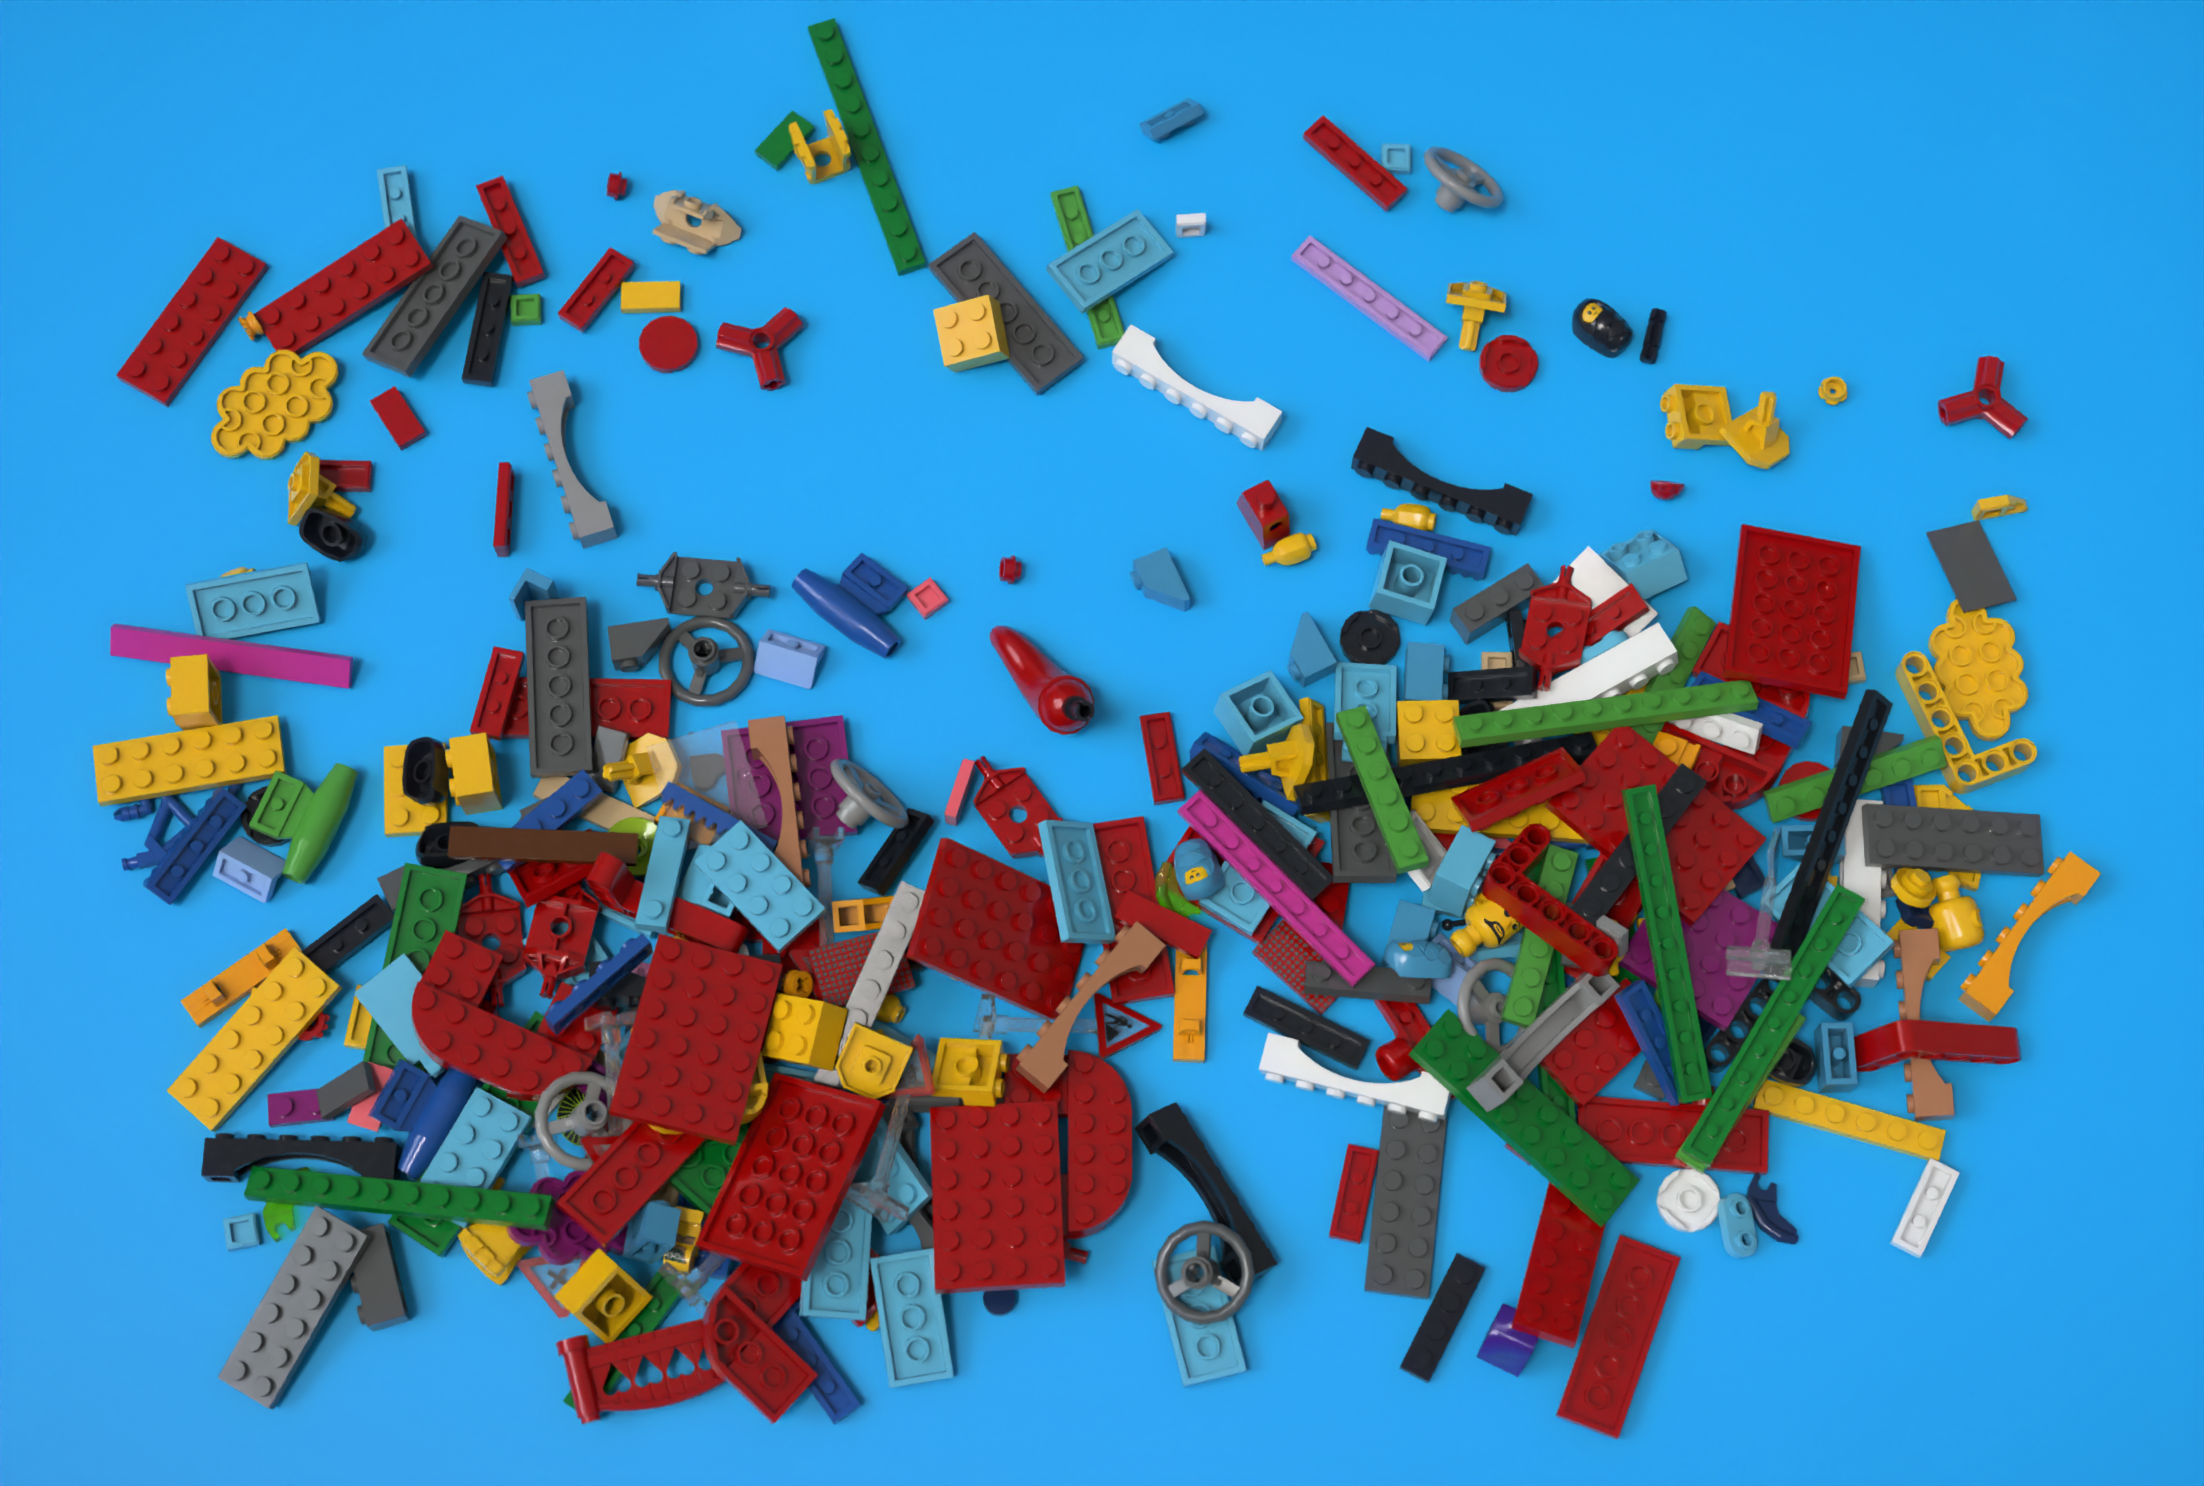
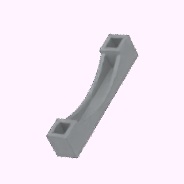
M564 370L529 380L532 391L527 392L532 410L538 408L541 416L535 418L540 435L546 434L549 443L543 444L548 461L555 460L557 469L552 470V474L557 488L561 486L564 488L565 495L561 496L560 499L565 514L572 513L574 522L568 523L573 539H580L583 549L616 539L617 534L606 500L599 502L592 497L580 484L568 463L565 448V428L570 409L576 407Z
M1586 971L1581 973L1466 1089L1486 1112L1504 1103L1524 1083L1525 1078L1541 1060L1597 1007L1602 1005L1620 987L1619 984L1609 973L1601 977L1593 976Z

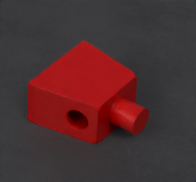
M1265 480L1241 493L1236 504L1263 550L1274 546L1279 540L1290 535L1288 511L1269 480ZM1273 525L1277 526V528L1270 530Z

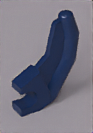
M1755 1173L1746 1191V1198L1751 1205L1753 1219L1760 1230L1775 1241L1795 1245L1799 1239V1236L1796 1235V1229L1778 1213L1776 1184L1771 1182L1766 1191L1760 1190L1757 1182L1761 1176Z

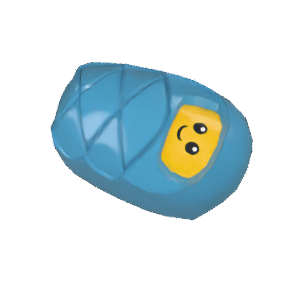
M1203 839L1186 840L1176 847L1174 856L1176 878L1187 901L1206 898L1224 887L1223 872L1213 849Z
M1392 940L1387 944L1384 960L1399 977H1451L1452 958L1450 952L1444 946L1426 940H1414L1404 943H1396L1395 940Z

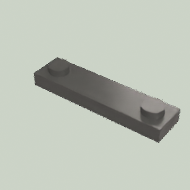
M1306 961L1304 994L1429 1004L1431 978L1399 977L1392 968L1374 967L1352 988L1327 962Z

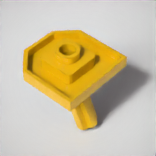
M1481 281L1448 283L1446 303L1464 306L1459 349L1464 351L1476 350L1479 329L1483 322L1485 309L1504 313L1506 307L1505 292L1489 287L1487 283Z
M1763 391L1760 394L1757 407L1722 426L1719 430V433L1747 464L1766 470L1786 459L1790 454L1789 437L1779 427L1780 419L1774 417L1777 398L1776 394L1772 391Z
M306 451L289 477L288 524L297 526L305 512L309 508L316 506L322 507L324 505L350 518L356 511L355 505L333 491L337 485L319 474L320 458L315 453Z
M1297 724L1292 726L1284 742L1266 744L1267 752L1240 756L1238 760L1240 771L1247 773L1270 769L1272 775L1280 776L1287 800L1296 801L1293 795V786L1304 784L1313 762L1315 743L1309 725Z
M647 733L627 746L624 761L605 764L602 776L610 782L623 780L633 806L641 809L663 796L662 791L668 781L677 785L682 765L670 739Z
M854 1022L835 1064L843 1088L872 1099L893 1093L913 1047L884 1035V1031L881 1029L875 1031Z

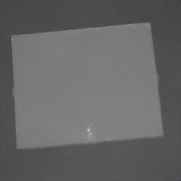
M736 720L698 732L691 731L688 735L647 746L661 798L664 787L670 781L756 830L768 827ZM673 802L668 806H664L667 817L687 819L683 814L684 808L679 812H675L673 810ZM695 814L688 818L691 820V830L686 851L698 848L699 844L708 845L715 843L721 838L716 833L717 826L709 831L705 827L706 820L698 825L694 820Z

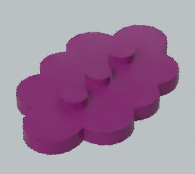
M576 1170L570 1172L563 1181L554 1177L539 1179L530 1190L532 1194L552 1195L556 1200L548 1231L507 1227V1233L515 1243L521 1246H538L542 1257L547 1262L554 1265H566L577 1257L587 1261L598 1248L606 1255L611 1252L623 1256L628 1224L604 1248L556 1206L557 1201L586 1172Z

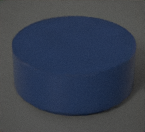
M1013 1290L984 1292V1306L994 1316H1005L1015 1306L1016 1299Z

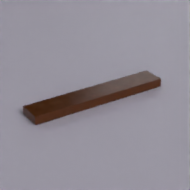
M450 826L447 856L449 859L594 865L599 853L605 852L620 859L626 866H637L639 834Z

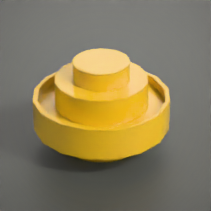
M1898 869L1890 880L1894 893L1903 903L1909 906L1925 908L1936 897V889L1931 881V877L1922 869Z

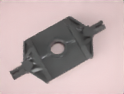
M673 552L659 571V574L647 575L638 573L637 586L655 587V591H659L668 614L735 619L748 599H752V596L769 598L771 592V585L749 582L739 557H737L736 561L678 557L677 552ZM703 583H708L713 586L712 592L705 596L699 595L696 592L697 587Z

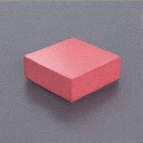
M931 577L906 594L907 599L924 620L949 603V599Z

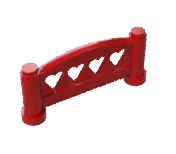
M703 1318L591 1348L588 1335L575 1336L557 1342L558 1356L564 1359L577 1418L581 1420V1424L585 1425L601 1420L600 1413L603 1411H641L674 1405L702 1395L725 1383L727 1380H722L712 1367L709 1370H702L699 1367L698 1362L704 1347L702 1339ZM674 1348L694 1365V1372L692 1374L684 1375L681 1373L676 1379H672L667 1375V1368ZM643 1356L662 1373L663 1378L659 1383L649 1382L645 1387H639L635 1383V1377ZM611 1364L630 1381L631 1387L628 1391L621 1392L617 1390L614 1395H606L604 1393L603 1386Z

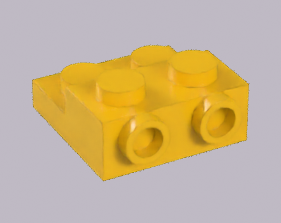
M1674 384L1663 393L1660 400V408L1662 412L1667 414L1668 423L1665 428V435L1667 439L1672 440L1673 448L1699 449L1703 445L1730 446L1719 433L1722 426L1732 421L1726 387Z
M940 1038L932 1073L935 1092L931 1096L960 1097L963 1099L964 1105L995 1107L997 1098H1003L1005 1082L1004 1079H1001L1002 1072H1008L1010 1065L1009 1053L1004 1052L1002 1040Z

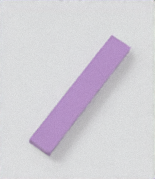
M1309 235L1292 254L1291 260L1428 362L1447 342L1448 337L1312 236Z

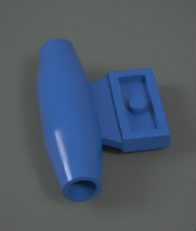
M861 553L842 572L839 585L807 568L803 569L796 576L792 583V588L818 616L852 642L884 659H888L896 651L900 644V639L879 616L889 613L908 593V587Z
M399 1059L368 1114L371 1118L395 1131H410L397 1165L399 1171L414 1179L420 1178L432 1162L473 1094L478 1079L450 1067L435 1085L429 1074Z

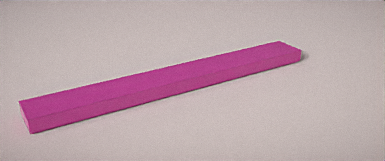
M115 623L111 626L110 655L170 664V657L208 654L219 671L348 689L352 685V656Z
M1201 790L1178 809L1177 813L1352 988L1375 967L1376 964Z

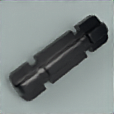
M1658 308L1651 310L1640 355L1642 363H1655L1667 315L1665 310Z

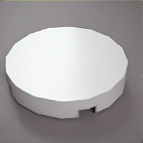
M1681 1169L1674 1171L1663 1180L1657 1191L1656 1204L1659 1215L1667 1225L1677 1231L1693 1233L1701 1231L1713 1223L1718 1215L1717 1206L1720 1201L1718 1186L1707 1174L1704 1173L1702 1175L1694 1169Z

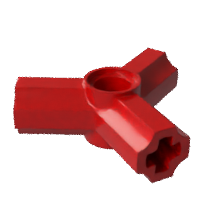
M784 307L763 327L755 329L723 322L717 334L716 348L752 357L761 390L771 391L779 389L782 385L786 384L777 350L803 328V323L797 314L787 307ZM765 342L769 344L766 348L762 349L756 347L759 343Z
M1987 356L1978 358L1972 391L1938 401V415L1942 423L1949 426L1973 418L1985 419L2008 439H2011L2018 433L2028 418L2001 397L2000 386L2004 362L1999 357ZM1979 398L1986 399L1989 405L1983 404Z

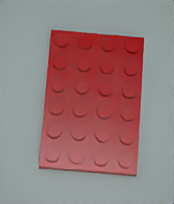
M1742 524L1739 531L1723 676L1845 699L1848 691L1861 546Z
M1630 726L1617 727L1608 734L1581 764L1580 768L1584 772L1586 782L1579 784L1572 791L1561 792L1553 796L1545 807L1608 859L1629 832L1621 790L1655 784L1658 795L1679 766ZM1704 787L1665 837L1679 916L1690 927H1692L1767 839ZM1636 875L1633 880L1638 883V878Z
M948 837L941 838L906 958L1045 1020L1048 1019L1053 1023L1060 1015L1056 1008L1066 996L1070 997L1084 943L1061 942L1050 885Z
M659 934L609 1109V1115L735 1146L783 965Z
M775 1073L768 1087L765 1106L762 1112L752 1121L695 1245L700 1250L807 1282L886 1106L879 1100Z
M1057 1100L999 1103L995 1107L970 1105L930 1107L935 1293L946 1294L1066 1287Z

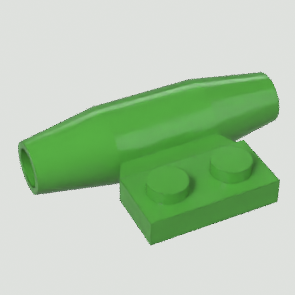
M335 763L315 793L308 788L305 782L275 771L249 827L277 840L292 839L282 871V875L300 884H305L327 854L349 808L358 772L340 763Z

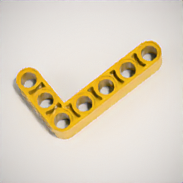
M1911 651L1904 655L1896 668V679L1924 737L1937 735L1941 738L1947 766L1940 768L1947 785L1953 792L1961 795L1967 794L2027 770L2037 756L2036 746L2029 739H2016L1974 755L1926 656L1917 651ZM1906 665H1913L1918 670V673H1911L1907 670ZM1924 691L1928 693L1931 700H1924L1919 695V692ZM1932 718L1940 719L1944 723V727L1934 725ZM1945 745L1953 746L1957 750V754H1950L1946 750ZM2013 751L2021 752L2026 760L2017 759ZM1986 762H1993L1997 766L1998 771L1990 770ZM1958 772L1966 773L1971 781H1963L1959 777Z

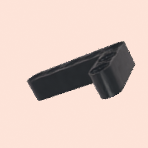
M1826 968L1820 978L1825 983L1826 989L1822 990L1815 987L1809 1000L1835 1020H1848L1858 1010L1861 1004V997L1856 989L1853 987L1850 989L1829 968ZM1767 975L1764 976L1741 1004L1725 1031L1719 1030L1704 1049L1709 1072L1719 1073L1725 1070L1741 1049L1759 1018L1758 1015H1754L1750 1011L1749 1004H1757L1763 1011L1774 992L1768 986V982L1774 980ZM1837 998L1848 1000L1851 1006L1850 1009L1841 1008L1837 1003ZM1730 1027L1740 1028L1743 1031L1744 1038L1738 1039L1733 1037L1730 1033ZM1710 1051H1721L1724 1054L1725 1061H1715L1711 1057Z

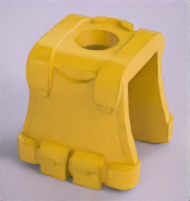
M831 109L823 111L828 137L807 145L798 124L794 122L789 125L794 151L806 171L805 175L810 184L823 182L841 175L850 169L848 158L851 156L848 139L838 117L836 118ZM820 154L828 155L831 158L830 163L826 166H818L814 160Z
M476 1223L463 1229L458 1234L461 1246L469 1260L488 1279L499 1286L508 1280L517 1262L534 1247L521 1246L515 1243L509 1237L506 1226Z

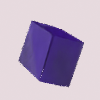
M1502 1303L1476 1357L1519 1377L1539 1337L1511 1329L1516 1308Z

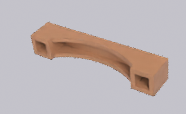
M785 715L748 720L753 760L760 759L767 767L781 795L782 827L774 855L806 888L811 887L809 868L803 869L802 859L808 858L806 840H800L799 830L804 829L802 811H796L795 802L801 801L799 782L793 783L792 773L798 772L796 754H790L789 749L790 744H795L793 726L786 725Z
M1136 921L1131 928L1125 925L1114 938L1118 942L1111 952L1106 948L1094 962L1099 966L1092 976L1088 972L1084 974L1075 985L1079 991L1074 998L1065 997L1056 1008L1060 1015L1053 1023L1047 1019L1036 1033L1040 1037L1033 1047L1027 1044L1016 1057L1020 1063L1015 1070L1043 1093L1051 1087L1068 1066L1064 1061L1067 1038L1076 1017L1086 1002L1099 989L1112 980L1133 971H1138L1142 974L1166 946L1139 922Z
M1938 928L1899 930L1898 940H1893L1895 943L1893 947L1894 959L1900 958L1901 970L1895 971L1897 989H1903L1904 1000L1898 1001L1899 1020H1920V999L1924 982L1931 967L1939 965L1940 962ZM1909 1058V1063H1904L1903 1067L1905 1082H1911L1912 1094H1906L1907 1112L1914 1114V1122L1953 1120L1955 1114L1952 1083H1944L1933 1067L1931 1060Z

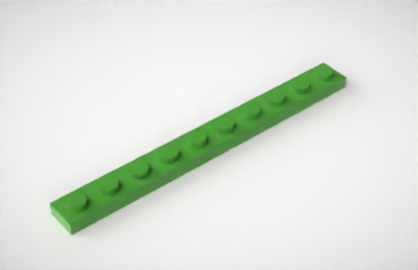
M1739 680L1453 717L1452 726L1460 748L1752 711L1757 710L1759 701L1751 682Z

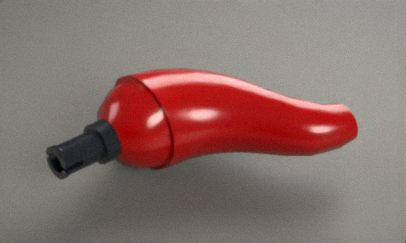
M1005 625L994 627L990 632L991 644L1024 699L1041 722L1050 731L1062 735L1077 733L1085 727L1095 713L1094 697L1090 687L1082 679L1068 674L1057 666L1023 634Z

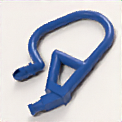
M241 784L230 785L227 791L236 797ZM173 795L162 798L144 843L149 851L137 853L136 856L129 859H121L124 871L129 870V868L140 867L143 869L159 865L160 859L167 855V850L174 846V841L181 837L182 831L190 825V821L194 817ZM151 799L140 800L141 805L136 803L134 806L118 808L113 813L114 819L123 822L133 818L140 819L141 816L150 814L153 809ZM172 812L185 827L164 845L160 846L158 844Z

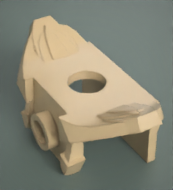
M671 190L655 196L653 207L662 224L653 229L652 234L661 237V240L665 243L680 244L687 247L689 252L702 255L707 254L717 245H727L733 240H738L740 237L741 228L717 203L709 205L698 198L686 196V191ZM687 214L702 219L701 225L692 226L687 220Z

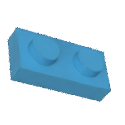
M1187 98L1139 123L1144 135L1153 140H1161L1168 137L1172 130L1194 123L1195 118L1203 115V111L1199 103Z

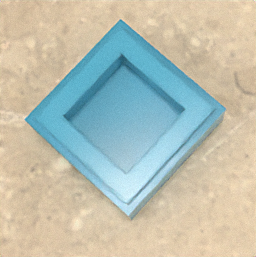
M1382 144L1381 166L1393 175H1410L1411 144Z
M255 1212L223 1219L226 1247L229 1252L261 1246L257 1214Z

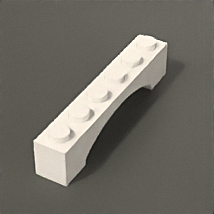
M1132 324L1112 351V364L1117 371L1124 375L1130 374L1139 379V382L1144 387L1150 390H1158L1170 402L1184 405L1189 408L1194 416L1200 419H1208L1220 431L1234 434L1240 438L1244 445L1250 448L1256 447L1263 451L1281 424L1282 411L1258 397L1254 402L1229 400L1202 391L1185 381L1161 358L1156 350V338Z
M1272 1033L1267 1035L1259 1065V1070L1261 1074L1265 1075V1080L1277 1084H1283L1284 1080L1295 1082L1296 1088L1313 1092L1314 1087L1327 1090L1326 1095L1343 1100L1345 1095L1355 1097L1358 1104L1368 1107H1375L1376 1103L1388 1106V1111L1400 1115H1406V1111L1418 1113V1118L1427 1122L1436 1123L1437 1118L1442 1120L1446 1118L1451 1093L1428 1072L1422 1071L1419 1078L1398 1083L1357 1081L1335 1074L1312 1061L1300 1050L1301 1044L1299 1040Z

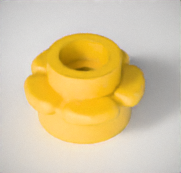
M1833 376L1821 382L1822 386L1818 388V394L1827 404L1837 405L1838 402H1843L1848 394L1846 391L1847 386L1841 378ZM1830 390H1835V393L1832 394Z

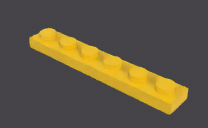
M1771 1080L1765 1081L1755 1096L1752 1109L1769 1110L1770 1116L1927 1161L1930 1158L1939 1161L1946 1130Z

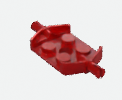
M1566 565L1560 567L1558 582L1530 591L1531 600L1522 645L1519 648V657L1539 670L1540 676L1537 689L1543 691V686L1546 692L1550 691L1552 676H1555V673L1576 668L1581 663L1592 603L1591 598L1570 584L1574 569L1571 566H1567L1566 572ZM1553 627H1560L1564 630V634L1559 638H1552L1547 633Z
M985 756L980 757V760L977 759L975 761V765L984 776V782L973 801L974 807L1012 858L1037 855L1040 858L1044 857L1038 824L1044 820L1063 821V819L1056 815L1027 776L1024 767L994 770ZM1015 809H1021L1026 812L1027 818L1021 823H1016L1010 819V813Z
M484 874L478 876L479 895L462 905L458 935L481 946L483 940L488 937H494L500 942L499 948L494 950V952L503 955L504 959L488 991H490L491 1007L497 1008L496 996H498L499 1008L505 1006L503 997L504 986L526 973V965L523 959L524 947L522 943L520 903L494 893L492 890V875L486 874L485 885Z
M583 879L536 904L523 959L525 963L544 978L541 992L539 993V996L546 998V996L548 999L553 998L554 988L558 980L584 973L587 970L585 961L598 911L602 912V907L597 900L582 890ZM560 922H565L569 925L568 930L562 935H556L552 932L553 927Z

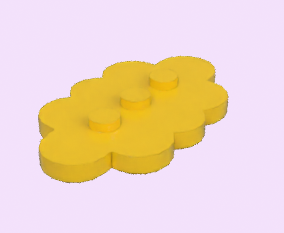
M278 350L266 359L264 367H251L247 369L241 376L239 386H230L224 389L218 396L216 402L217 410L222 420L217 423L211 433V443L216 452L222 457L231 459L238 458L249 451L258 459L273 460L281 455L286 443H299L303 441L309 434L311 424H319L327 420L332 413L333 399L328 390L337 382L339 376L338 366L334 358L324 352H312L301 359L292 351Z
M1955 599L1947 609L1946 623L1936 627L1928 639L1929 651L1937 660L1933 671L1941 688L1944 689L1943 692L1957 720H1968L1969 727L1977 738L1993 742L2001 739L2007 733L2010 727V714L2018 712L2028 699V689L2019 678L2024 668V661L2022 656L2012 648L2015 642V632L2007 621L2001 618H1988L1985 608L1963 613L1958 600Z

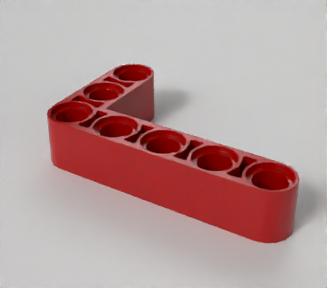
M1536 823L1528 825L1488 869L1481 886L1483 895L1489 901L1500 905L1512 918L1587 973L1596 977L1605 976L1609 973L1618 955L1616 942L1526 877L1542 860L1551 840V834L1545 826Z
M600 852L586 878L587 884L602 904L636 919L644 883L635 880L623 861L608 853ZM675 896L667 933L686 941L734 953L739 952L749 932L746 927Z
M1899 1020L1854 1036L1857 1072L1879 1070L1909 1058L1985 1064H2011L2021 1061L2018 1031L2014 1027L1925 1020Z

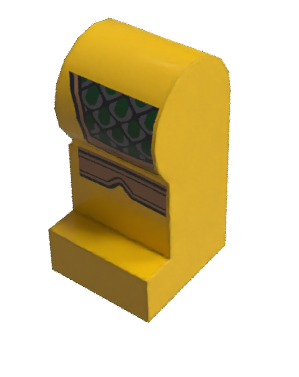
M676 1206L677 1209H681L675 1246L664 1255L663 1266L664 1268L690 1273L700 1250L695 1243L707 1218L704 1212Z

